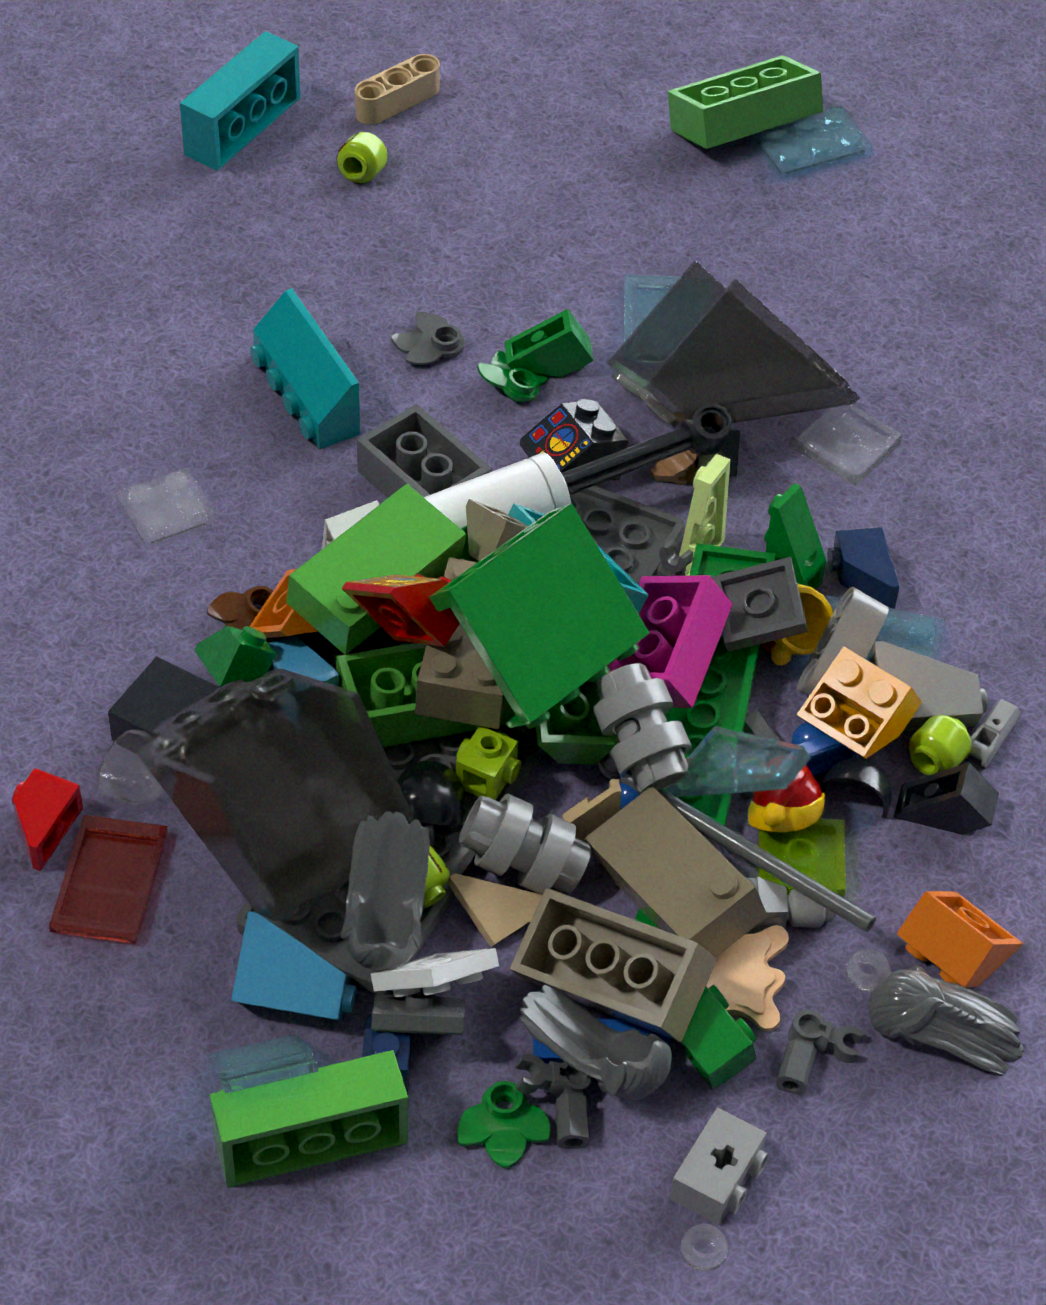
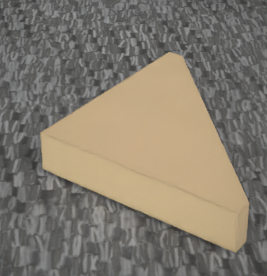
M611 779L609 789L593 800L587 797L562 814L564 820L575 824V838L581 841L585 840V837L620 811L621 787L619 779Z
M456 873L451 875L447 882L491 947L530 923L542 898L541 894Z

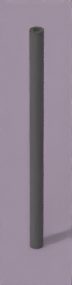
M621 777L620 783L629 785L638 794H642V792L638 791L633 777ZM666 790L658 791L700 832L863 931L869 932L874 926L875 916Z

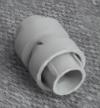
M640 663L623 666L601 677L596 682L598 688L596 692L600 701L593 707V712L603 735L618 736L620 742L612 748L611 755L622 778L633 777L638 791L642 793L651 786L659 791L684 779L689 774L687 769L688 763L684 755L691 750L692 745L682 722H667L664 714L671 710L674 704L664 680L659 678L651 679L646 666Z
M506 794L500 802L489 797L480 796L472 806L459 837V843L462 846L476 852L475 865L498 876L503 875L510 866L519 871L517 884L537 894L543 895L546 888L551 889L552 887L561 892L571 893L581 880L591 855L590 845L575 838V824L553 814L547 815L539 823L531 819L533 805L510 794Z

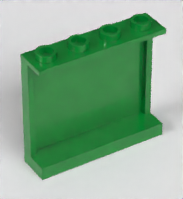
M572 503L549 511L429 596L437 611L451 608L515 712L516 716L506 723L509 728L527 725L528 729H531L543 723L551 716L548 712L550 708L556 704L559 706L564 705L576 698L581 693L578 689L579 686L586 681L588 683L595 682L610 671L608 664L615 659L621 661L634 654L639 649L637 642L649 634L648 629Z

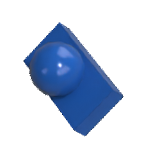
M807 722L798 726L793 732L791 745L793 752L790 760L806 765L814 778L826 774L832 766L842 760L857 757L855 752Z

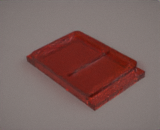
M83 814L51 917L49 932L136 944L164 851L168 827Z

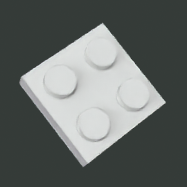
M496 948L437 953L407 962L396 969L371 973L374 991L393 990L394 997L418 993L420 988H423L424 995H430L450 990V982L456 980V984H466L482 980V971L498 967L499 962Z

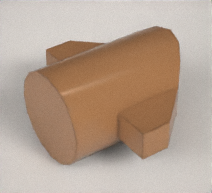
M687 450L658 461L650 469V475L656 481L675 482L678 485L689 484L693 482L697 473L698 453L692 454Z

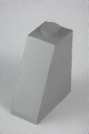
M884 641L874 642L868 655V661L911 686L922 701V704L904 730H918L934 715L956 718L965 727L976 726L982 715L987 712V693L984 688L980 689L978 674Z

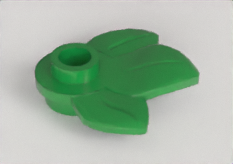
M498 350L495 353L491 364L479 363L477 365L479 374L485 381L501 388L515 402L534 400L538 395L539 387L546 383L548 375L532 373L523 368L510 369L507 365L506 354L502 350Z
M499 1081L485 1091L480 1104L464 1111L458 1125L457 1138L460 1146L484 1144L490 1158L498 1166L507 1169L514 1166L522 1158L527 1141L545 1142L549 1140L550 1124L545 1112L527 1103L525 1093L516 1090V1084L510 1081ZM500 1101H508L513 1107L501 1109L496 1107V1104Z

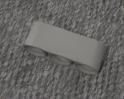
M854 587L849 588L840 599L801 674L797 690L809 696L843 646L866 659L887 618L888 607Z

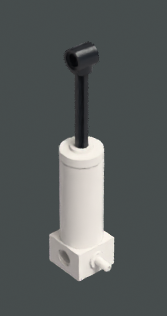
M712 403L706 404L698 408L692 418L682 421L680 429L561 473L554 460L543 452L424 498L460 529L467 525L466 504L468 499L502 510L507 514L513 503L546 514L551 510L570 504V495L687 450L692 454L699 453L707 456L716 454L721 451L727 440L732 426V419L728 411L722 406ZM702 426H711L717 433H708L704 431ZM373 501L325 519L322 549L379 505L378 501Z

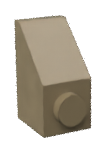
M468 499L466 518L469 555L478 561L528 527L527 524L502 510Z

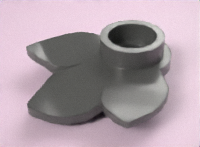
M418 311L416 313L417 330L391 335L394 346L408 354L406 362L414 365H429L435 363L440 358L455 357L463 351L465 346L464 337L456 326L448 324L445 318L428 312Z

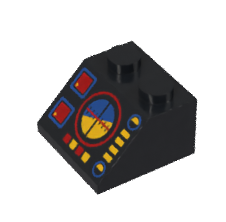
M581 399L577 402L561 403L521 438L520 446L529 458L543 452L548 454L554 460L559 471L563 473L627 449L629 440L597 401ZM621 476L616 477V478L611 479V480H620V477H621Z

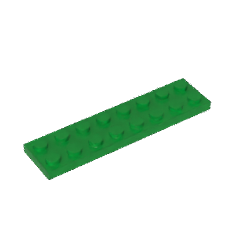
M696 543L690 576L710 575L713 577L776 561V553ZM721 633L693 708L672 707L671 710L664 714L667 722H682L692 745L691 750L684 755L688 763L687 769L689 774L681 781L664 788V790L726 827L760 644L728 652L724 643L723 633Z

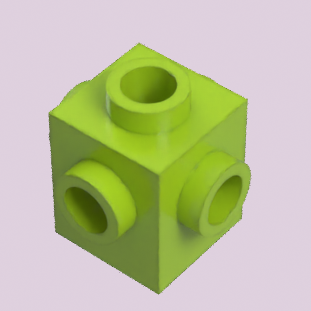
M483 726L478 727L471 739H464L456 756V774L460 778L464 791L478 797L483 796L496 800L506 783L512 784L520 771L521 761L517 759L518 741L510 738L503 732L493 731Z

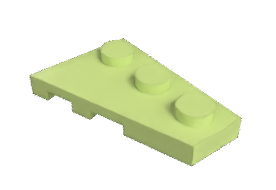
M716 454L706 467L701 466L693 480L694 492L679 557L689 549L693 551L694 557L696 543L721 546L724 542L730 459ZM692 562L686 566V576H690Z

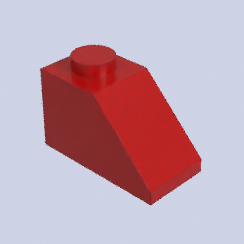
M34 768L25 782L21 781L16 786L12 796V804L15 808L17 823L32 867L41 871L82 811L83 804L79 784Z

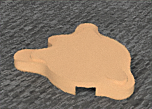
M774 925L755 934L743 935L716 957L717 961L706 984L707 988L715 985L729 1004V1007L725 1010L730 1015L744 1017L752 1021L760 1030L766 1032L775 1030L780 1024V1013L773 1003V998L785 985V974L783 971L771 968L768 962L787 947V931L782 926Z

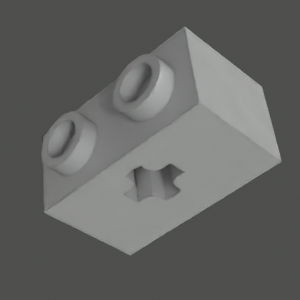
M717 1107L673 1177L670 1199L718 1225L722 1223L728 1212L736 1215L747 1194V1189L743 1186L749 1176L757 1179L767 1163L769 1153L764 1151L767 1132Z

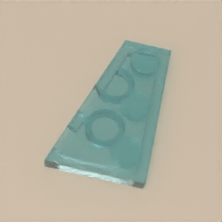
M714 726L686 759L689 774L681 781L667 787L666 790L676 797L786 789L810 760V756L804 746Z

